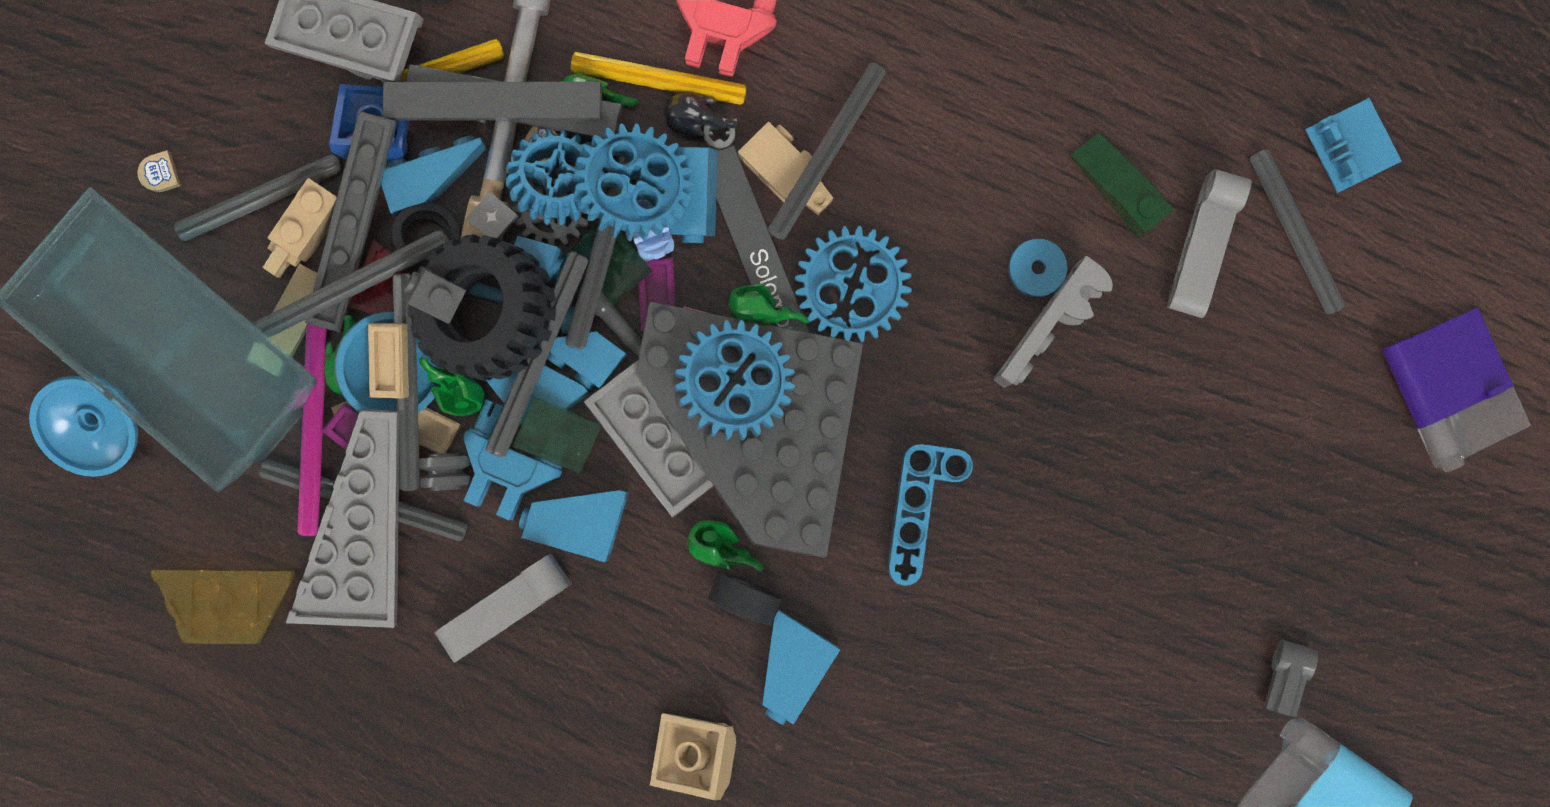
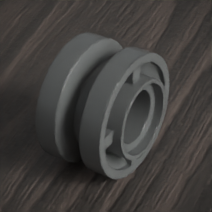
M460 453L430 454L427 455L428 458L419 459V468L427 471V475L420 479V488H429V491L463 489L462 486L471 484V476L463 473V469L470 465L469 456H461Z

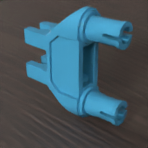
M485 399L473 429L469 427V430H466L463 435L475 473L464 501L481 507L492 481L507 487V490L496 515L510 521L514 519L525 493L561 477L563 471L559 465L573 436L562 432L556 445L561 431L551 427L539 457L535 456L534 459L510 448L504 458L495 456L486 451V445L503 406Z

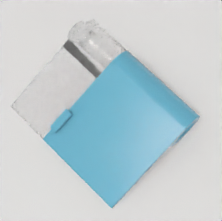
M1302 717L1297 721L1291 719L1285 725L1280 735L1283 738L1282 751L1238 803L1239 807H1409L1413 794Z

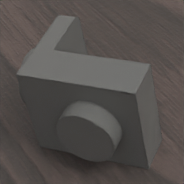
M423 267L420 274L412 273L404 292L409 294L407 297L409 305L449 324L466 290Z

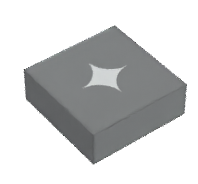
M489 191L466 220L484 235L500 239L518 218V215Z

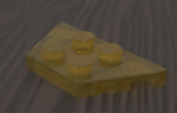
M151 570V576L154 582L157 581L166 600L164 604L169 614L176 621V629L183 643L258 644L263 638L294 578V571Z

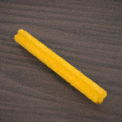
M575 52L572 56L571 70L574 73H585V75L677 93L693 92L712 97L718 101L738 105L744 103L746 96V86L744 84Z

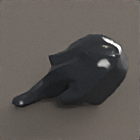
M693 92L675 94L667 101L664 107L667 125L678 133L694 138L705 136L701 129L703 125L712 126L718 131L721 128L737 127L738 119L721 116L714 109L707 106L716 103L714 98Z

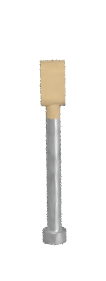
M514 0L513 8L519 10L504 82H526L540 16L548 15L551 0ZM503 120L495 121L480 197L471 195L461 238L465 235L474 234L479 237L484 235L466 218L489 191L501 201L507 174L506 166L510 160L517 123Z

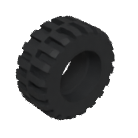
M473 234L463 236L461 241L452 239L444 243V251L434 250L428 256L429 264L427 266L421 265L417 273L420 274L422 268L425 267L431 270L432 273L464 288L466 292L449 324L408 305V317L414 319V324L410 325L413 338L421 340L418 343V348L424 355L430 356L431 362L439 368L479 380L504 379L511 376V371L521 372L528 367V358L537 359L543 351L539 346L543 340L548 342L552 331L548 330L550 321H555L556 310L551 308V302L555 301L556 297L554 288L546 285L550 282L546 269L539 267V261L532 254L524 252V249L487 235L479 237ZM494 275L500 284L503 294L502 312L497 324L486 336L472 341L468 337L462 322L464 300L470 289L478 281Z

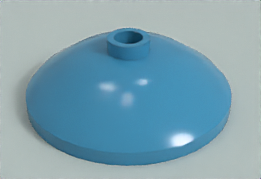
M380 312L369 315L353 325L341 340L335 357V376L338 387L347 402L359 412L362 409L397 410L396 398L370 397L368 324L394 323V312ZM416 338L419 413L435 398L431 392V387L439 385L428 380L427 372L421 367L419 358L426 357L431 365L436 368L439 367L431 362L430 356H426L418 348V343L421 340Z
M83 376L61 377L45 385L37 393L31 404L29 422L36 443L50 460L67 471L92 477L108 475L122 468L132 457L136 449L138 427L133 412L116 391L102 382Z

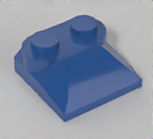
M340 84L329 142L331 152L347 160L359 111L383 117V87ZM394 120L397 121L387 163L403 159L407 154L409 120Z

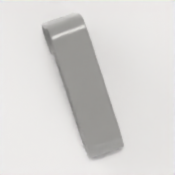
M1214 169L1205 177L1173 280L1167 308L1199 318L1205 316L1211 302L1236 214L1243 209L1248 199L1252 183L1251 179Z
M549 554L434 633L455 663L572 585L554 556Z

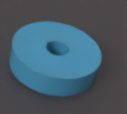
M1045 239L1026 241L1013 252L1008 265L1009 277L1012 284L1021 293L1030 297L1047 296L1056 291L1066 278V257L1062 250L1051 241ZM1034 262H1040L1043 265L1044 271L1042 274H1035L1032 271L1031 267Z

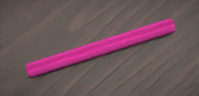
M308 323L306 325L297 532L301 536H316L319 529L325 388L324 360L327 329Z

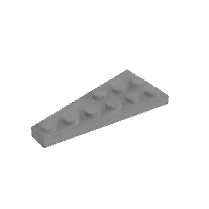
M362 409L359 412L346 449L345 459L340 473L337 475L332 496L325 509L308 558L309 561L305 573L299 583L297 595L286 623L394 628L397 625L400 410Z

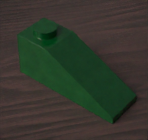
M1099 133L1070 156L1137 238L1143 236L1174 211L1153 184Z

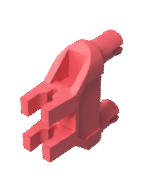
M676 0L692 33L685 56L686 65L700 69L707 42L725 46L718 69L720 70V75L731 78L734 76L740 52L766 36L775 28L777 23L776 17L773 15L777 0H755L753 7L749 9L716 0Z

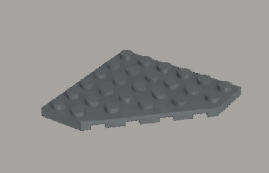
M649 302L636 376L653 397L657 407L671 427L675 429L682 439L686 449L702 472L704 471L724 504L738 520L753 545L826 558L863 344L771 325L763 326L752 322L744 323L745 331L748 332L757 324V335L760 337L770 331L772 334L768 343L771 346L782 342L783 345L777 353L779 356L790 355L791 358L783 367L794 369L795 373L791 377L786 378L785 381L794 384L795 388L793 391L783 393L791 399V403L788 406L778 404L784 412L782 418L770 415L774 424L771 429L766 428L761 423V434L756 437L750 429H747L746 438L741 441L737 431H733L729 441H727L722 429H719L714 437L710 436L712 426L708 423L699 430L697 426L701 418L698 415L687 419L686 416L692 407L690 405L679 406L678 404L686 393L676 392L674 389L677 384L684 382V379H680L674 376L677 369L686 368L678 362L679 356H691L685 348L687 342L699 345L696 339L697 332L700 331L709 337V326L711 324H714L718 331L721 332L725 320L729 321L732 330H736L740 320ZM726 347L721 350L722 358L725 361L735 363L740 360L739 352L735 348ZM753 354L747 357L733 377L729 376L730 379L726 387L714 401L716 407L722 404L736 384H740L741 377L755 360ZM762 369L751 371V378L756 384L766 385L769 383V375L766 371ZM703 376L699 379L700 387L704 391L714 392L718 389V382L714 377ZM732 398L729 400V407L733 413L742 415L748 411L747 403L743 399Z

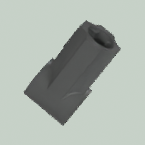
M1283 639L1278 642L1272 658L1271 666L1274 672L1264 708L1296 718L1306 682L1311 680L1317 667L1319 655L1316 649Z

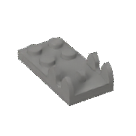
M279 0L265 44L270 48L346 69L367 80L373 77L382 82H403L401 75L417 28L422 27L424 19L416 12L373 0Z
M1085 256L1076 263L993 380L1004 388L1013 383L1015 385L1022 383L1034 366L1029 362L1034 354L1038 356L1040 353H1043L1054 339L1055 335L1050 333V331L1058 321L1066 325L1075 326L1081 324L1084 320L1092 318L1094 314L1090 303L1087 302L1089 298H1101L1102 292H1111L1113 288L1112 280L1106 270L1088 256Z
M637 360L586 399L584 403L671 517H674L711 489L713 484L686 449V445L657 407V403L646 387L637 378Z

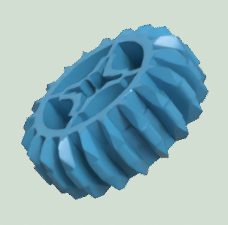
M548 129L544 138H541L534 132L532 143L522 139L520 150H513L511 153L512 162H508L506 166V173L508 174L506 186L508 189H512L510 191L512 202L519 201L518 209L520 212L531 209L530 218L534 221L542 215L546 225L551 222V218H558L561 226L565 224L566 216H570L572 220L577 222L580 217L579 211L589 214L591 208L579 209L578 207L580 200L584 196L574 195L575 186L580 184L573 181L574 172L578 169L568 165L565 159L576 164L577 158L583 157L581 154L583 146L589 145L592 147L591 143L587 142L580 145L581 137L579 134L569 139L565 129L560 132V136H553V132ZM559 167L558 179L555 180V185L552 187L553 175L556 174V169ZM528 182H532L535 187L542 188L546 196L534 190ZM572 193L568 196L560 197L562 194Z

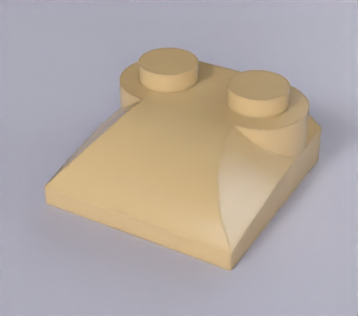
M662 713L650 786L711 800H721L730 783L736 747V736L733 726L725 723H714Z

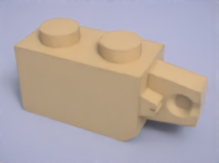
M768 121L738 151V157L784 203L812 158V155L806 150L800 153L791 144L794 139L789 132L781 125L775 128ZM821 181L805 205L817 215L824 211L833 201L832 195Z
M308 178L267 237L271 240L267 249L272 251L263 268L275 277L280 278L290 264L296 267L301 260L304 262L308 261L329 231L337 197Z

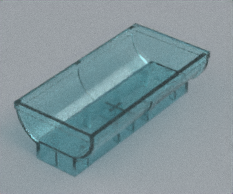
M92 187L86 190L0 290V307L216 492H221L254 463H262L302 416L303 405L316 385L317 378Z

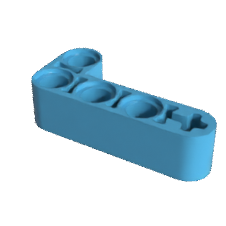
M921 444L908 448L904 453L887 565L890 578L897 584L903 586L911 585L920 578L923 568L934 480L961 482L971 475L973 461L965 451ZM915 451H922L929 458L928 467L923 471H916L910 465V456ZM951 456H958L964 462V471L957 477L950 475L946 470V462ZM912 486L919 487L924 493L923 503L918 507H911L905 501V493ZM907 522L914 523L919 529V536L912 543H905L900 537V529ZM898 545L906 549H917L916 556L909 553L908 564L914 567L913 573H907L906 579H901V573L895 571L896 564H902L904 559L903 552L896 553Z

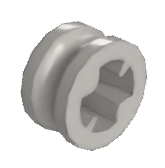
M704 126V139L709 148L720 151L732 146L735 142V128H728L729 131H726V136L729 138L725 142L721 139L714 142L710 138L713 137V132L711 131L713 127Z

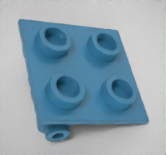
M1370 98L1305 129L1337 193L1402 162Z

